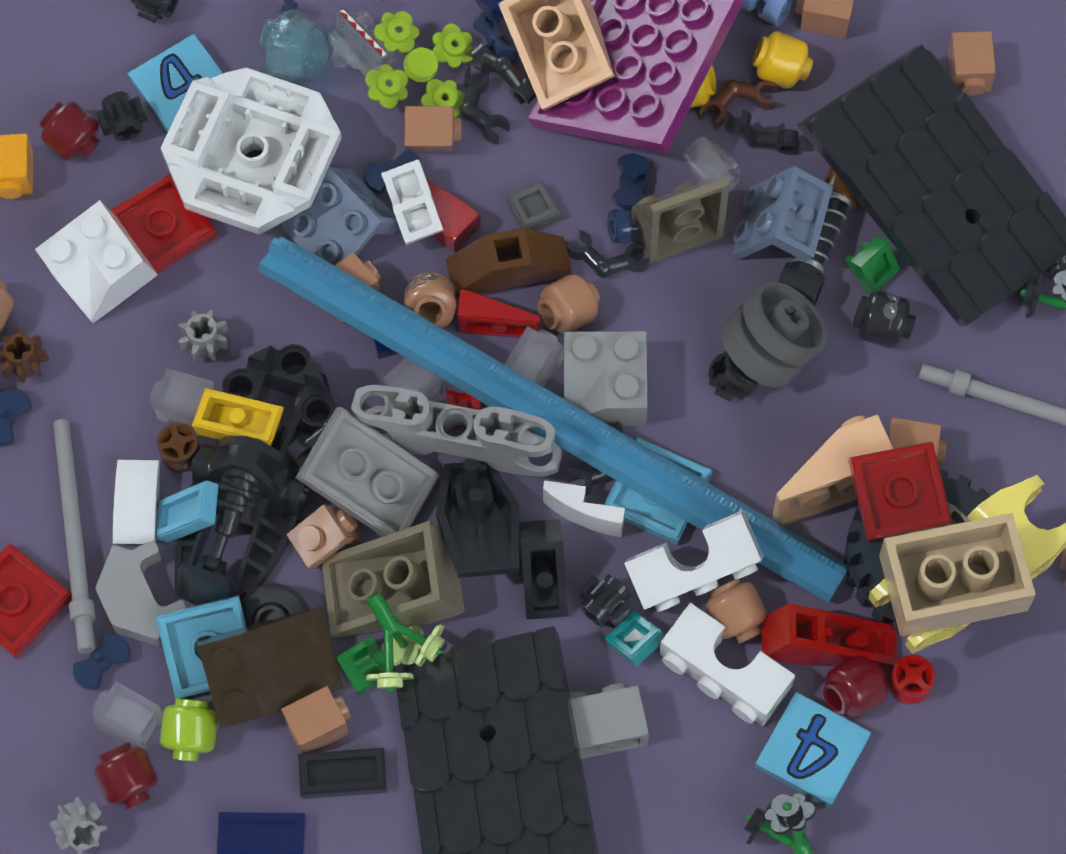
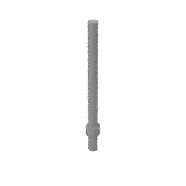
M925 363L922 365L918 379L949 388L948 393L961 397L968 394L1066 426V409L972 379V374L957 369L953 373Z
M59 419L53 422L72 593V602L69 603L70 621L75 624L78 653L88 654L95 651L92 621L96 619L94 601L89 599L70 422L67 419Z

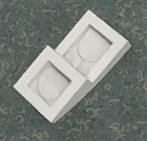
M419 159L381 173L406 245L444 231Z
M117 460L113 512V544H145L150 541H155L157 544L156 526L157 502H159L160 460Z
M544 481L543 503L554 512L592 531L622 537L625 508L586 503V486Z

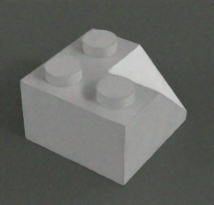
M646 331L564 332V399L609 426H617V421L622 426H646Z

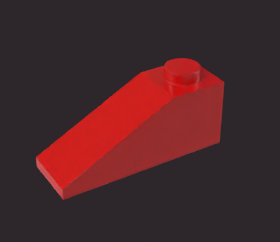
M788 603L766 615V619L762 622V652L775 661L794 665L838 666L851 658L864 656L873 662L879 663L883 668H894V665L897 663L896 631L893 630L894 625Z

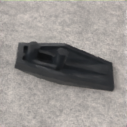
M470 458L465 459L461 463L444 464L436 518L458 578L519 573V503L499 472L492 469L485 461Z

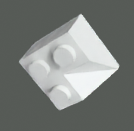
M100 200L35 249L56 280L92 323L98 321L158 275L115 214Z

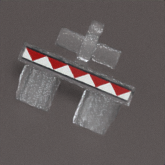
M344 7L336 11L334 16L336 23L328 38L330 39L329 44L335 49L332 52L330 61L337 68H342L349 64L354 70L359 69L366 76L370 70H379L381 65H389L396 60L398 50L388 52L383 47L384 42H380L372 36L376 25L374 19L365 10L351 14Z

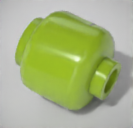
M176 698L175 705H169L164 709L160 744L165 749L173 750L172 759L198 761L199 753H209L214 749L218 718L216 712L209 709V702Z

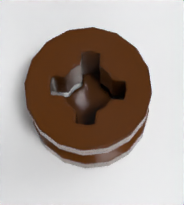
M172 423L164 427L157 438V448L164 465L174 472H188L196 450L201 448L194 429L187 424Z

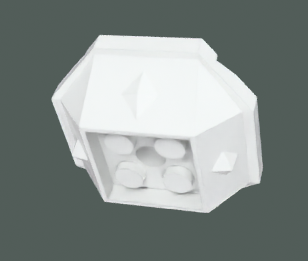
M246 67L226 72L211 79L205 77L193 80L164 139L161 152L185 209L260 235L311 207L342 138L341 131L335 120H333L320 92ZM257 150L262 152L254 158L245 156L250 151Z

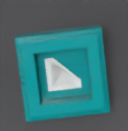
M633 611L604 639L609 648L634 667H637L661 644L665 636L659 628L648 622L636 611Z

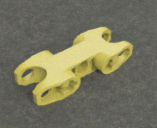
M1038 475L999 490L979 504L967 517L968 521L1013 513L1031 580L1047 570L1066 548V523L1050 530L1040 529L1029 522L1024 512L1025 507L1036 498L1045 485ZM885 578L870 591L869 600L875 607L883 606L891 601ZM970 623L912 634L907 637L905 645L913 654L937 642L951 638Z

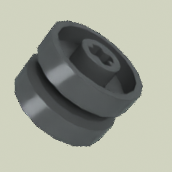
M769 281L763 282L744 301V304L740 305L722 324L721 338L724 348L734 364L748 377L761 385L778 388L786 386L806 364H809L825 348L828 332L822 317L814 305L800 292L786 284Z

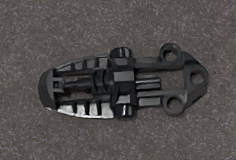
M290 344L280 350L272 345L264 347L248 356L246 368L231 370L222 381L223 392L232 395L239 388H249L252 391L245 398L265 402L271 388L299 397L300 400L280 451L276 450L285 428L282 424L278 425L271 446L261 440L248 436H228L219 440L216 447L204 443L201 448L196 450L190 468L193 481L191 487L204 481L218 484L216 516L219 515L214 530L218 535L211 555H203L200 561L199 558L213 525L177 539L174 569L175 595L195 605H200L239 595L241 602L246 594L257 586H261L271 574L290 541L286 534L297 526L303 509H306L309 504L313 489L295 478L299 468L291 461L293 458L286 450L292 442L297 439L305 440L319 428L322 422L318 423L309 420L311 415L317 412H325L329 414L326 419L329 420L336 409V405L332 399L329 383L322 366L314 361L309 351L301 345ZM293 364L305 366L301 372L296 374H290L285 371ZM241 522L254 526L235 582L233 578L225 576L227 562L222 561V556L228 539L234 538L238 524Z

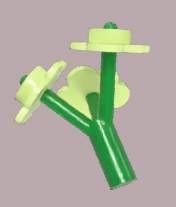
M378 591L370 595L365 601L384 630V643L381 646V651L385 658V673L368 674L366 681H377V688L392 692L394 688L403 687V680L413 679V674L394 673V666L402 662L404 665L415 663L421 667L426 659L433 662L437 655L442 654L445 639L441 638L440 635L444 626L441 624L437 625L428 638L423 637L424 633L420 626L406 627L398 622L381 592Z

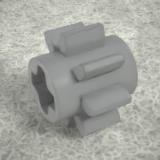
M211 309L207 314H197L193 310L191 311L192 317L188 320L187 324L179 323L178 325L180 333L185 336L179 340L180 348L182 351L191 348L192 357L195 362L200 357H210L214 361L216 360L215 354L220 348H228L227 339L222 336L228 331L226 321L216 323L214 312Z
M76 797L74 802L57 807L59 810L57 820L50 822V827L54 834L57 835L55 840L61 850L71 845L77 854H82L83 850L100 845L98 842L100 832L107 830L108 827L103 818L100 817L102 812L95 802L86 807L80 798Z

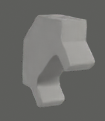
M150 541L132 550L113 545L95 590L115 633L161 647L162 642L156 615L184 609L186 606L183 600L168 606H160L154 599L144 577V571L149 566L162 560L155 541Z

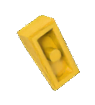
M205 388L192 427L197 435L221 440L228 436H248L261 440L271 446L284 408Z

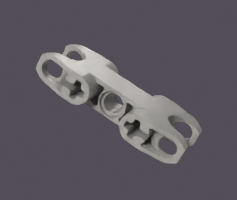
M367 385L356 389L351 406L353 414L370 427L372 425L387 431L388 433L383 434V436L408 453L427 455L435 451L485 461L492 469L517 475L545 477L558 472L562 450L554 442L556 430L548 421L541 417L502 407L489 406L482 410L430 401L423 393L400 387ZM374 395L384 399L385 406H375L365 412L362 410V403L367 397ZM462 425L467 427L462 435L457 437L447 435L455 426ZM539 427L546 432V437L533 434L527 430ZM552 452V459L545 466H535L529 461V457H542Z

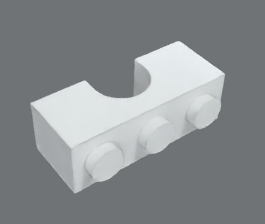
M744 510L706 525L702 531L708 543L709 554L707 560L698 566L689 567L678 563L672 556L667 542L628 558L624 564L644 610L655 606L657 612L663 611L680 603L678 596L694 590L695 595L698 596L719 586L717 579L732 573L736 580L757 571L756 563L762 561L764 556Z
M690 603L661 641L659 655L663 657V663L673 672L679 675H683L685 672L697 680L698 688L709 697L718 699L720 696L733 706L732 711L743 721L750 724L755 721L764 727L792 689L795 675L761 651L744 668L730 669L723 666L717 660L714 651L723 640L721 636L725 626Z

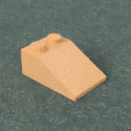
M504 0L498 3L542 110L549 109L614 77L597 16L590 0Z
M878 414L866 419L863 415L856 416L842 424L841 428L820 447L776 494L772 515L773 521L785 526L857 500L848 462L849 458L893 449Z

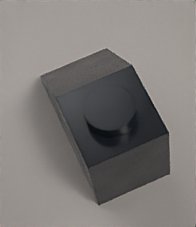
M560 519L519 522L526 619L568 616L564 545Z

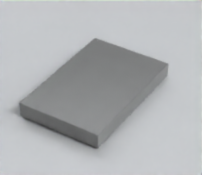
M338 407L333 412L295 478L384 537L410 528L413 525L440 474L369 425L360 421L343 407Z

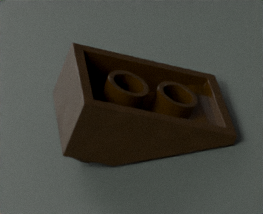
M321 606L198 640V650L220 729L281 711L282 708L328 686L331 693L343 689Z

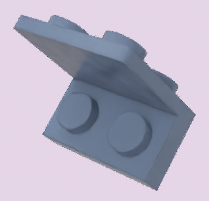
M796 166L751 186L743 199L745 209L742 220L734 231L733 241L735 244L732 256L741 259L767 246L774 245L803 261L814 258L833 186Z
M335 167L328 168L311 207L282 223V228L300 247L334 266L352 252L357 256L375 234L394 235L400 228L396 216L351 169Z

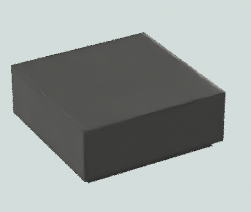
M543 181L507 197V204L520 228L537 230L560 219V211Z

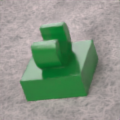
M879 236L870 243L862 242L860 244L862 251L854 258L849 255L845 258L850 271L856 275L861 289L868 293L879 290L900 270L889 241Z
M372 636L335 657L337 664L358 696L377 685V681H366L368 674L385 673L384 654Z

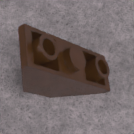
M519 228L483 235L446 258L449 279L454 285L456 298L460 297V290L480 294L557 280L572 275L565 238L529 228Z

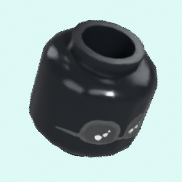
M874 290L868 297L862 295L854 317L853 327L858 328V335L861 340L892 349L899 344L901 338H910L916 316L909 314L910 304L906 298L885 291Z

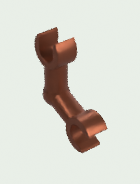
M729 79L724 83L722 90L714 100H710L705 105H702L699 120H702L707 112L714 111L719 115L715 121L714 130L720 128L725 121L726 109L735 97L753 100L755 105L763 110L773 109L775 101L765 99L760 94L764 91L776 93L778 85L766 80L753 85Z

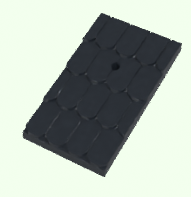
M923 45L913 47L797 124L959 326H968L982 314L989 311L1066 255L1065 215L1050 195L1042 191L1011 149L1006 148L968 95L959 90L933 53L926 50Z
M554 626L539 629L536 632L531 631L495 640L493 643L487 642L455 650L453 653H443L437 655L433 662L426 659L421 667L415 663L394 666V673L413 674V679L403 680V687L396 688L401 728L404 731L410 782L414 791L422 854H599L559 634Z

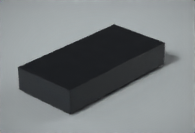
M384 747L298 754L301 799L387 793Z

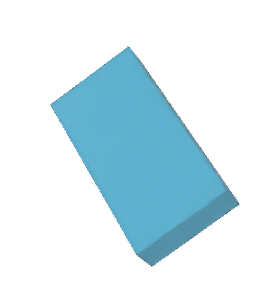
M204 481L161 499L158 507L156 539L169 543L214 525L218 484Z

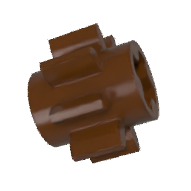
M19 329L18 334L10 337L4 335L2 337L4 341L3 350H0V362L4 363L1 370L4 376L9 377L14 373L19 377L21 383H24L27 377H31L34 374L41 376L40 364L41 362L48 361L49 357L46 350L40 349L43 344L40 336L37 334L30 338L25 335L23 329Z

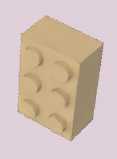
M1013 513L884 538L879 557L900 637L1026 612L1029 610L1036 595Z

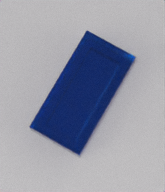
M219 812L217 854H305L306 814Z

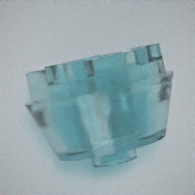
M290 9L287 12L278 10V17L276 19L268 18L261 33L259 49L266 50V66L261 67L260 72L296 85L316 81L322 75L329 56V38L325 26L296 9Z

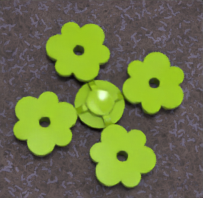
M405 11L397 12L395 16L390 12L384 13L381 17L382 23L377 24L374 28V36L378 41L384 42L383 47L387 52H394L397 49L401 53H408L403 62L405 72L402 70L393 71V68L388 64L381 65L379 70H370L365 76V83L370 88L367 92L369 99L379 101V104L385 109H392L397 105L398 100L403 101L407 98L408 90L405 86L408 83V77L416 82L429 81L426 85V93L421 98L422 105L453 106L454 118H457L465 94L462 91L456 90L457 85L454 81L447 80L443 83L441 80L433 78L438 70V62H447L449 67L458 68L461 62L468 63L473 59V57L467 55L473 48L470 45L472 36L468 32L461 33L460 28L455 24H447L442 29V32H436L433 35L432 42L436 46L432 51L424 47L413 50L415 45L414 39L418 37L419 29L412 25L411 15Z

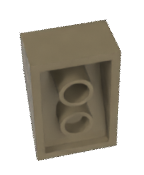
M727 178L706 179L698 183L686 182L676 187L673 192L659 197L657 195L647 196L632 206L631 224L637 223L638 230L635 233L639 242L643 243V251L646 258H650L649 264L724 237L730 186Z
M430 521L334 553L322 563L330 634L335 638L384 631L365 601L370 595L378 591L381 592L398 622L406 627L431 624L465 612L460 578H458L440 527Z

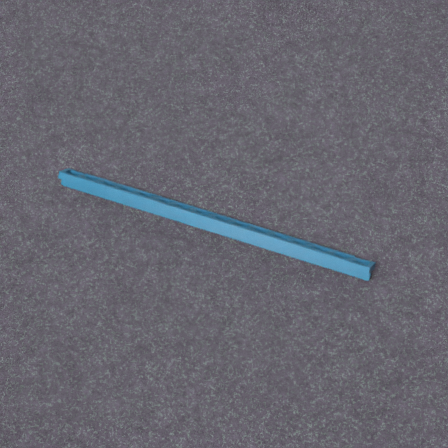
M280 237V239L274 238L271 241L267 255L259 264L258 272L293 290L294 293L486 405L517 410L545 419L555 428L556 436L554 442L560 448L701 530L706 525L744 510L764 556L762 561L758 563L788 581L796 583L826 603H829L847 572V564L315 254L283 237ZM539 427L529 429L542 437H546V432Z

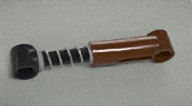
M831 167L824 182L833 186L815 256L807 261L796 257L793 262H787L778 280L779 283L786 284L800 292L814 307L817 304L826 276L823 275V263L829 260L827 253L830 248L835 247L833 240L836 234L841 233L839 226L841 221L847 219L844 215L845 212L854 210L859 202Z

